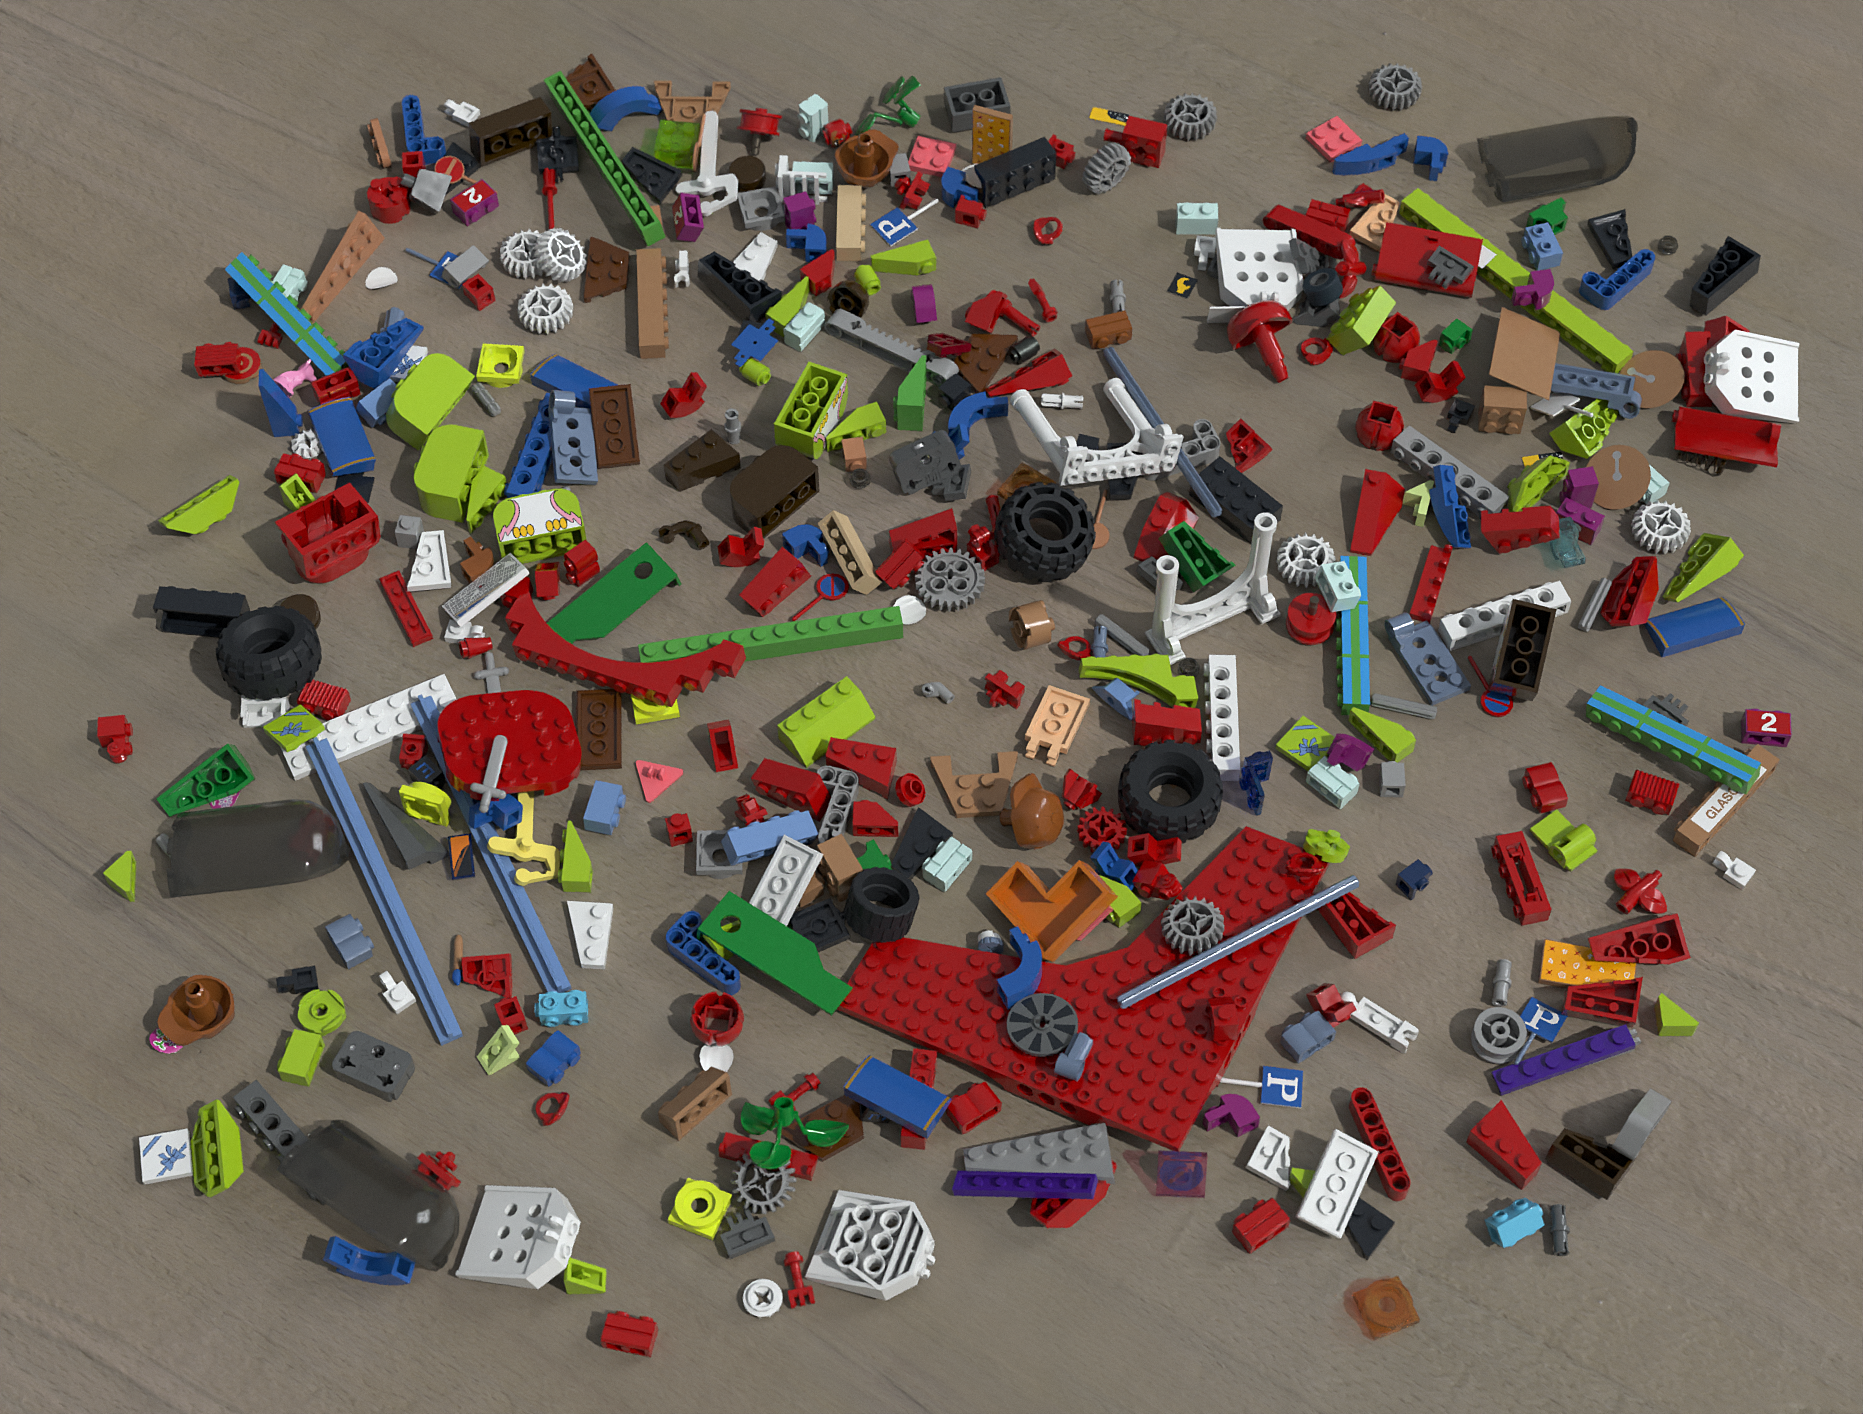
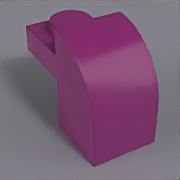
M1551 269L1530 271L1527 285L1514 287L1511 299L1513 306L1534 304L1535 310L1545 307L1551 299L1554 287Z
M932 284L911 286L910 294L916 322L937 321Z
M1339 733L1336 734L1327 751L1330 756L1326 762L1333 766L1342 762L1355 771H1359L1365 768L1374 748L1353 736Z
M1225 1094L1220 1096L1219 1107L1213 1106L1205 1112L1202 1124L1208 1132L1228 1122L1236 1136L1240 1137L1258 1128L1260 1116L1251 1102L1245 1097L1237 1094Z

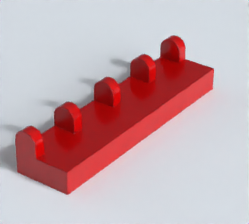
M1446 544L1444 548L1431 545L1410 611L1412 619L1421 622L1427 621L1430 624L1453 549L1451 545Z
M726 1132L723 1142L719 1145V1157L736 1162L741 1161L745 1164L746 1161L743 1159V1155L747 1154L750 1157L752 1146L761 1141ZM791 1149V1163L786 1169L794 1168L795 1172L789 1175L812 1181L818 1156ZM779 1168L767 1169L774 1172L780 1171Z

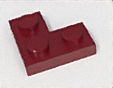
M945 333L928 334L927 350L934 352V355L937 357H947V354L962 355L963 352H971V343Z

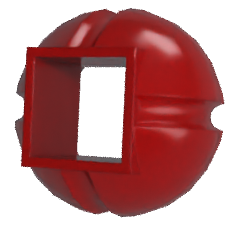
M1399 312L1388 316L1372 340L1374 350L1378 356L1383 355V360L1391 363H1400L1402 357L1406 358L1409 349L1420 344V333L1417 325ZM1392 331L1403 332L1404 334L1401 337H1399Z
M1373 400V403L1364 407L1358 415L1355 426L1357 437L1369 449L1372 446L1376 448V451L1392 448L1393 440L1404 430L1403 417L1398 407ZM1371 418H1385L1390 421V424L1376 421Z
M716 991L701 996L693 1006L690 1024L694 1035L702 1043L708 1046L716 1044L717 1047L731 1044L741 1033L744 1022L743 1010L731 995L723 992L719 996ZM709 1018L729 1020L727 1031L708 1030Z

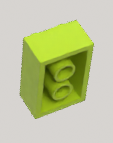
M1380 285L1372 289L1368 288L1361 294H1354L1349 299L1347 308L1340 313L1338 322L1330 328L1331 332L1327 340L1342 355L1368 346L1396 304Z

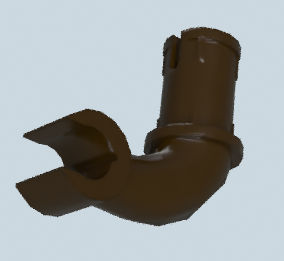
M680 521L672 526L665 525L659 529L660 538L663 537L665 544L673 542L675 535L679 533H686L688 537H691L700 550L705 549L710 544L701 530V525L692 521Z

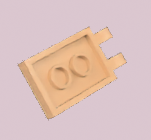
M1049 685L1025 734V740L1029 741L1025 757L1034 760L1038 747L1041 745L1050 748L1046 764L1055 767L1060 752L1067 754L1090 705V699Z

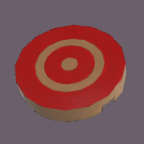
M239 347L242 353L240 374H223L222 376L228 382L245 384L253 377L255 379L259 375V369H262V362L258 353L253 349Z

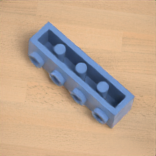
M793 811L782 818L774 816L768 819L767 822L760 823L756 821L741 829L739 827L731 828L726 832L721 843L731 866L773 855L784 835L804 845H809L816 839L818 832L809 811Z

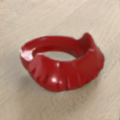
M1056 217L1039 218L1033 224L1034 236L1042 244H1053V240L1058 238L1063 230L1062 222ZM1054 221L1057 223V229L1053 233L1042 234V228L1048 222Z
M1313 337L1302 343L1301 352L1310 364L1319 365L1331 356L1333 345L1327 338ZM1311 344H1317L1322 347L1323 351L1320 354L1308 353L1305 349Z
M1071 636L1065 641H1059L1057 644L1063 654L1071 659L1081 661V658L1091 657L1090 643L1082 637ZM1080 641L1085 644L1086 649L1075 652L1069 649V643Z
M1305 852L1292 856L1289 864L1286 866L1290 874L1300 877L1316 876L1325 870L1324 866L1320 865L1316 856ZM1301 857H1307L1314 862V865L1310 869L1300 868L1296 864V860Z
M561 1092L560 1094L548 1093L538 1100L535 1111L544 1126L554 1124L565 1113L570 1097L567 1092ZM553 1098L558 1101L560 1106L555 1113L544 1114L541 1112L540 1108L545 1100Z

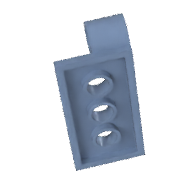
M1555 363L1551 391L1554 393L1563 392L1577 397L1586 396L1609 400L1608 408L1618 409L1620 415L1627 419L1635 418L1639 414L1642 402L1641 395L1633 390L1636 378L1634 376ZM1626 403H1632L1634 406H1629Z
M552 390L549 397L548 413L555 483L596 485L598 475L590 409L575 408V393L573 391ZM566 423H573L576 429H570ZM568 441L576 442L578 448L571 447ZM574 459L578 461L580 466H573L570 463V460Z
M1407 612L1385 620L1384 626L1389 641L1431 706L1470 690L1471 684L1431 624L1424 621L1414 626L1413 620ZM1421 642L1424 647L1416 648L1413 643ZM1432 659L1435 664L1429 665L1423 660ZM1440 675L1443 676L1446 679V681L1440 682L1437 681L1434 677Z

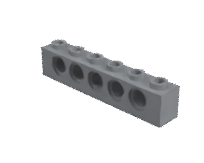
M1410 425L1393 440L1391 453L1397 459L1409 465L1413 471L1423 475L1428 481H1434V484L1433 466H1453L1458 501L1462 506H1466V508L1473 511L1480 519L1481 511L1488 510V514L1502 513V509L1507 508L1508 495Z

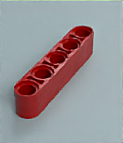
M1279 204L1275 205L1262 220L1264 226L1269 230L1296 229L1297 239L1316 248L1317 251L1338 260L1343 259L1341 250L1342 240H1347L1354 246L1356 244L1354 238L1348 233Z
M1356 1088L1351 1094L1349 1111L1364 1144L1378 1151L1373 1165L1387 1196L1393 1201H1402L1406 1198L1411 1181L1372 1093L1367 1088ZM1355 1100H1363L1366 1104H1358ZM1370 1120L1374 1122L1375 1125H1368L1365 1123V1121ZM1380 1141L1385 1146L1379 1147L1374 1142ZM1383 1163H1391L1394 1167L1388 1168ZM1393 1184H1400L1404 1189H1396Z

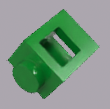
M1456 318L1441 332L1439 346L1444 351L1452 354L1456 349H1461L1465 343L1467 345L1470 343L1473 329Z

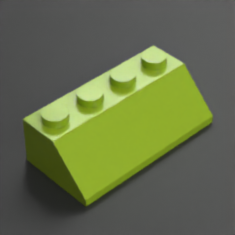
M846 676L778 724V739L807 768L826 755L830 737L847 740L875 720V715L861 690Z

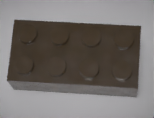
M541 97L469 122L471 153L478 163L484 166L536 147L537 139L552 136L550 109Z

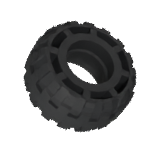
M1043 482L1031 483L1029 486L1020 487L1015 490L1001 507L995 522L994 540L996 545H998L997 550L1001 558L1009 562L1008 567L1014 572L1019 571L1024 574V578L1029 580L1036 578L1039 579V582H1051L1052 579L1060 581L1068 578L1073 572L1076 573L1088 558L1096 537V532L1094 531L1095 522L1092 513L1087 511L1088 507L1082 498L1078 499L1074 495L1075 492L1071 489H1063L1059 487V484L1052 482L1047 485H1043ZM1043 518L1051 521L1060 529L1063 539L1052 541L1042 538L1032 529L1029 520Z
M264 606L242 613L240 617L231 620L227 624V628L221 631L217 641L218 647L215 648L219 670L228 687L238 695L244 694L245 698L253 700L256 698L272 700V698H283L289 696L290 693L298 692L305 687L307 682L310 683L313 680L322 660L321 645L314 624L305 615L300 614L299 611L292 608L286 609L284 606Z
M1165 740L1162 744L1153 742L1146 745L1144 750L1139 749L1130 756L1129 762L1124 764L1118 784V805L1120 812L1124 814L1126 823L1133 830L1137 829L1139 835L1149 833L1157 841L1178 837L1183 844L1186 843L1187 839L1191 838V840L1200 837L1216 821L1223 797V781H1221L1217 765L1210 761V757L1201 749L1197 751L1192 744L1187 742L1179 744L1175 743V740ZM1160 785H1176L1189 794L1190 800L1179 806H1164L1156 802L1149 792Z

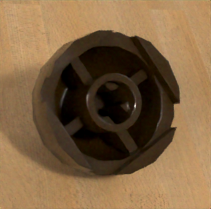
M853 280L839 282L829 291L827 301L829 300L831 305L829 309L832 313L837 309H843L861 318L869 306V294L866 288Z

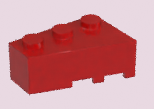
M1710 331L1685 332L1679 353L1675 355L1684 370L1681 396L1682 399H1685L1686 407H1712L1713 401L1705 392L1704 357L1705 352L1708 351L1707 344L1711 338Z
M1551 506L1524 507L1522 511L1509 512V509H1502V513L1488 514V510L1481 511V533L1498 554L1508 553L1520 548H1528L1532 545L1558 539L1559 516Z
M951 508L889 530L891 553L905 538L925 556L928 555L931 558L933 557V551L939 555L942 548L946 553H949L950 548L953 549V553H956L957 525L953 509Z
M781 547L739 596L760 616L764 617L812 576L797 558Z
M1134 699L1132 715L1133 745L1146 746L1153 742L1162 744L1165 740H1175V743L1179 744L1183 742L1192 745L1200 743L1202 734L1200 709L1178 705L1166 708L1161 707V703L1153 702V705L1141 704V700Z
M830 737L826 753V766L854 772L858 776V782L863 785V788L869 791L871 789L888 800L897 763L896 748Z
M764 758L751 777L759 794L767 796L796 811H809L811 818L819 822L828 809L831 796L818 773Z
M1350 892L1317 908L1354 959L1387 942L1394 936L1396 925L1391 921L1388 922L1383 919L1373 908L1369 909L1362 904L1360 899Z
M1643 977L1622 981L1615 980L1606 983L1568 986L1564 993L1561 1015L1618 1026L1626 1024L1627 1027L1632 1028L1637 1020Z
M1502 1100L1470 1130L1466 1143L1521 1190L1538 1174L1542 1162Z

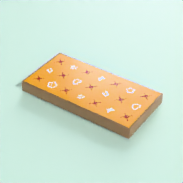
M974 105L972 110V164H979L1012 150L1013 115Z
M1544 939L1538 983L1568 988V986L1635 979L1637 963L1594 961L1591 948L1588 946Z

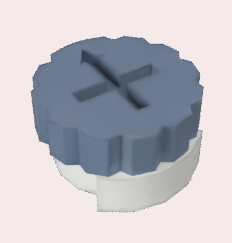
M993 931L980 933L978 936V950L1002 954L1004 944L1001 936Z

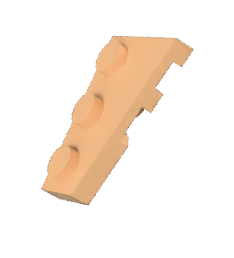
M1385 194V202L1373 204L1350 230V235L1380 252L1386 222L1394 223L1400 202Z

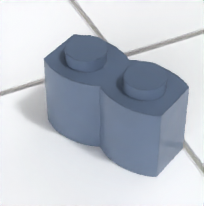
M348 914L325 926L329 939L348 969L373 957L371 949L374 948V945L369 936L364 937L361 931L364 929L358 918L353 919L351 914Z
M1319 1011L1312 1014L1309 1012L1300 1019V1023L1294 1026L1289 1025L1282 1031L1280 1043L1297 1063H1301L1316 1051L1331 1043L1335 1039L1336 1030Z

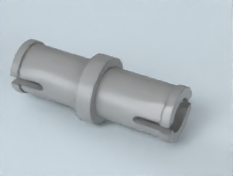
M1117 279L1110 282L1112 313L1125 311L1124 303L1126 302V296L1123 293V282L1119 280L1118 286Z
M728 409L725 414L726 422L724 428L727 432V441L732 445L738 444L741 440V423L736 409Z
M1506 959L1497 961L1496 977L1493 978L1492 982L1494 986L1492 1004L1498 1007L1507 1005L1508 989L1511 988L1512 983L1510 980L1512 963Z

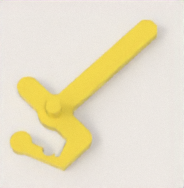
M534 791L518 792L517 800L523 805L522 822L516 825L515 839L491 837L487 843V849L491 853L512 856L522 862L531 860L545 862L548 869L545 874H541L539 871L529 872L526 869H518L514 875V881L518 885L525 886L528 883L556 879L560 869L559 850L554 846L538 844L533 841Z

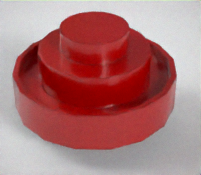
M907 773L897 779L896 793L904 805L914 807L923 802L925 799V787L917 775Z

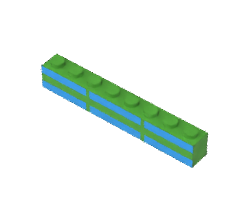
M241 252L225 268L231 277L326 376L349 367L343 358L345 351L343 349L339 351L336 348L338 343L331 336L326 337L323 334L325 330L317 322L312 323L310 320L312 316L305 309L302 308L300 310L297 307L299 303L291 295L287 297L284 293L286 289L278 281L274 283L271 280L273 277L271 273L265 268L261 269L258 266L260 262L252 254L247 256Z
M1340 556L1339 561H1345L1348 569L1352 572L1356 586L1359 587L1361 597L1355 609L1336 612L1339 613V619L1336 618L1335 625L1336 632H1339V637H1336V650H1340V656L1337 655L1336 669H1340V674H1337L1336 686L1340 687V693H1337V706H1341V715H1350V710L1353 707L1369 712L1370 707L1367 557Z
M1601 685L1587 702L1586 717L1591 721L1600 723L1613 732L1627 736L1630 740L1639 742L1649 747L1652 751L1669 757L1673 761H1678L1688 766L1691 770L1698 771L1714 781H1719L1734 791H1739L1746 795L1760 775L1761 762Z

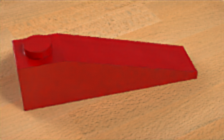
M1054 348L1033 359L1030 367H1020L1014 373L1015 376L1012 378L1011 376L1004 377L986 388L985 391L989 396L1013 393L1020 389L1032 390L1055 385L1061 386L1069 381L1068 378L1073 375L1063 355Z
M1365 469L1350 549L1351 553L1372 556L1386 530L1393 523V519L1402 509L1405 488L1386 472Z

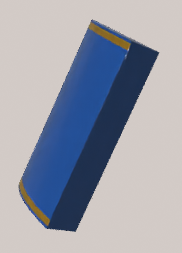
M557 354L546 358L530 374L532 385L548 393H551L552 390L573 391L575 393V406L578 408H588L590 412L589 388L618 385Z
M351 397L329 401L308 411L332 476L374 471L376 459Z
M1724 597L1650 618L1644 625L1661 657H1665L1740 635L1745 623L1735 608Z
M870 1055L861 1062L843 1087L845 1096L928 1139L952 1101V1098Z

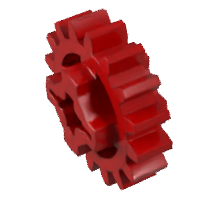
M1102 806L1101 811H1097L1095 807L1092 813L1086 811L1084 818L1080 817L1077 827V833H1079L1078 840L1083 841V847L1090 846V852L1093 853L1104 841L1109 842L1112 847L1118 850L1120 843L1124 844L1127 834V828H1125L1126 821L1121 820V814L1114 815V809L1112 808L1107 812L1104 806ZM1101 826H1103L1104 830L1103 835H1101Z

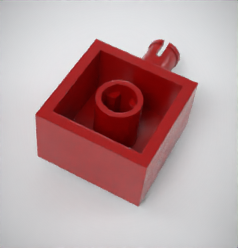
M1129 116L1123 132L1106 128L1103 141L1116 142L1126 148L1131 156L1130 161L1133 163L1159 168L1165 153L1167 124Z

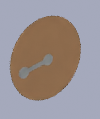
M1659 350L1645 351L1635 355L1620 371L1622 375L1636 377L1633 390L1642 397L1640 408H1655L1668 403L1676 397L1684 383V370L1680 361L1672 354Z
M1613 445L1600 450L1590 459L1586 466H1593L1599 482L1594 502L1607 509H1623L1635 504L1644 496L1651 480V470L1647 459L1637 449L1626 445Z

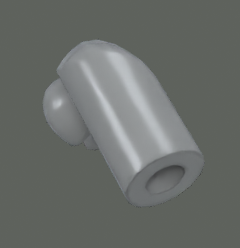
M940 682L925 683L921 688L925 696L941 697L947 704L951 703L955 698V695Z

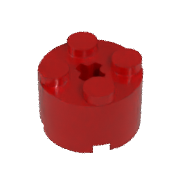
M385 177L373 179L370 182L367 198L371 214L382 223L393 224L403 220L402 217L410 212L411 204L408 198L407 187L400 184L402 180L400 177Z

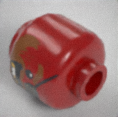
M837 119L825 124L822 134L827 145L837 148L847 141L853 132L849 123H844L842 119Z

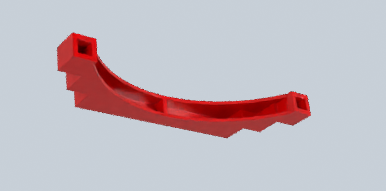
M523 578L500 596L502 604L511 608L505 620L509 630L517 635L512 643V647L518 659L536 663L543 668L555 669L561 674L573 675L580 680L586 679L599 686L613 688L620 693L633 694L638 699H647L660 706L672 707L683 687L690 691L704 693L715 672L722 677L728 676L735 679L746 659L743 645L724 639L721 644L706 651L670 661L634 663L596 656L567 642L543 620L532 601L531 594L534 590L530 578Z

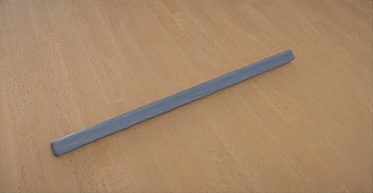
M1105 348L1103 350L1104 357L1118 378L1124 383L1126 390L1151 427L1155 429L1157 425L1164 424L1114 348ZM1180 448L1176 462L1177 466L1210 515L1214 518L1220 516L1222 508Z
M1351 875L1117 996L1118 1005L1125 1009L1359 887L1358 879L1355 875Z

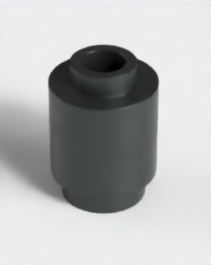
M1033 336L1025 337L1009 347V358L1012 362L1021 365L1037 355L1040 345Z

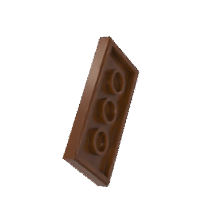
M631 384L589 388L598 469L639 465L640 458Z
M615 689L577 690V736L582 751L580 771L622 769V693L617 692Z

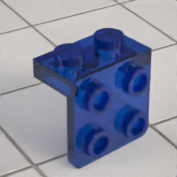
M1270 750L1255 752L1251 756L1245 757L1243 767H1241L1240 788L1242 791H1246L1249 809L1254 810L1256 816L1261 815L1265 797L1260 782L1267 781L1270 777L1273 762Z

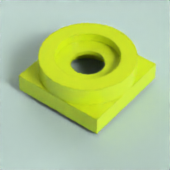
M482 344L476 375L477 382H486L488 385L496 388H505L513 384H519V379L523 373L524 346ZM499 363L508 365V370L504 373H497L494 368Z
M631 694L636 725L680 717L677 699L673 706L669 707L657 705L647 699H638Z
M412 782L409 786H401L399 795L404 811L408 816L445 827L448 826L451 820L448 812L451 799L445 792L424 782Z
M687 1178L684 1187L680 1189L676 1196L675 1205L668 1218V1223L713 1240L733 1199L732 1194L719 1190L718 1187L710 1182ZM697 1198H703L708 1202V1208L703 1213H696L691 1208L692 1202Z

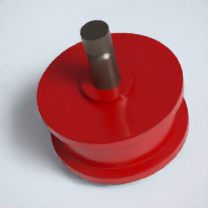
M756 108L755 111L739 109L742 116L740 126H737V129L754 134L751 154L759 155L761 136H780V133L777 132L778 123L783 116L767 113V109Z
M1317 593L1301 594L1295 597L1288 607L1287 631L1299 643L1306 645L1323 643L1333 633L1336 612L1330 611L1323 595Z

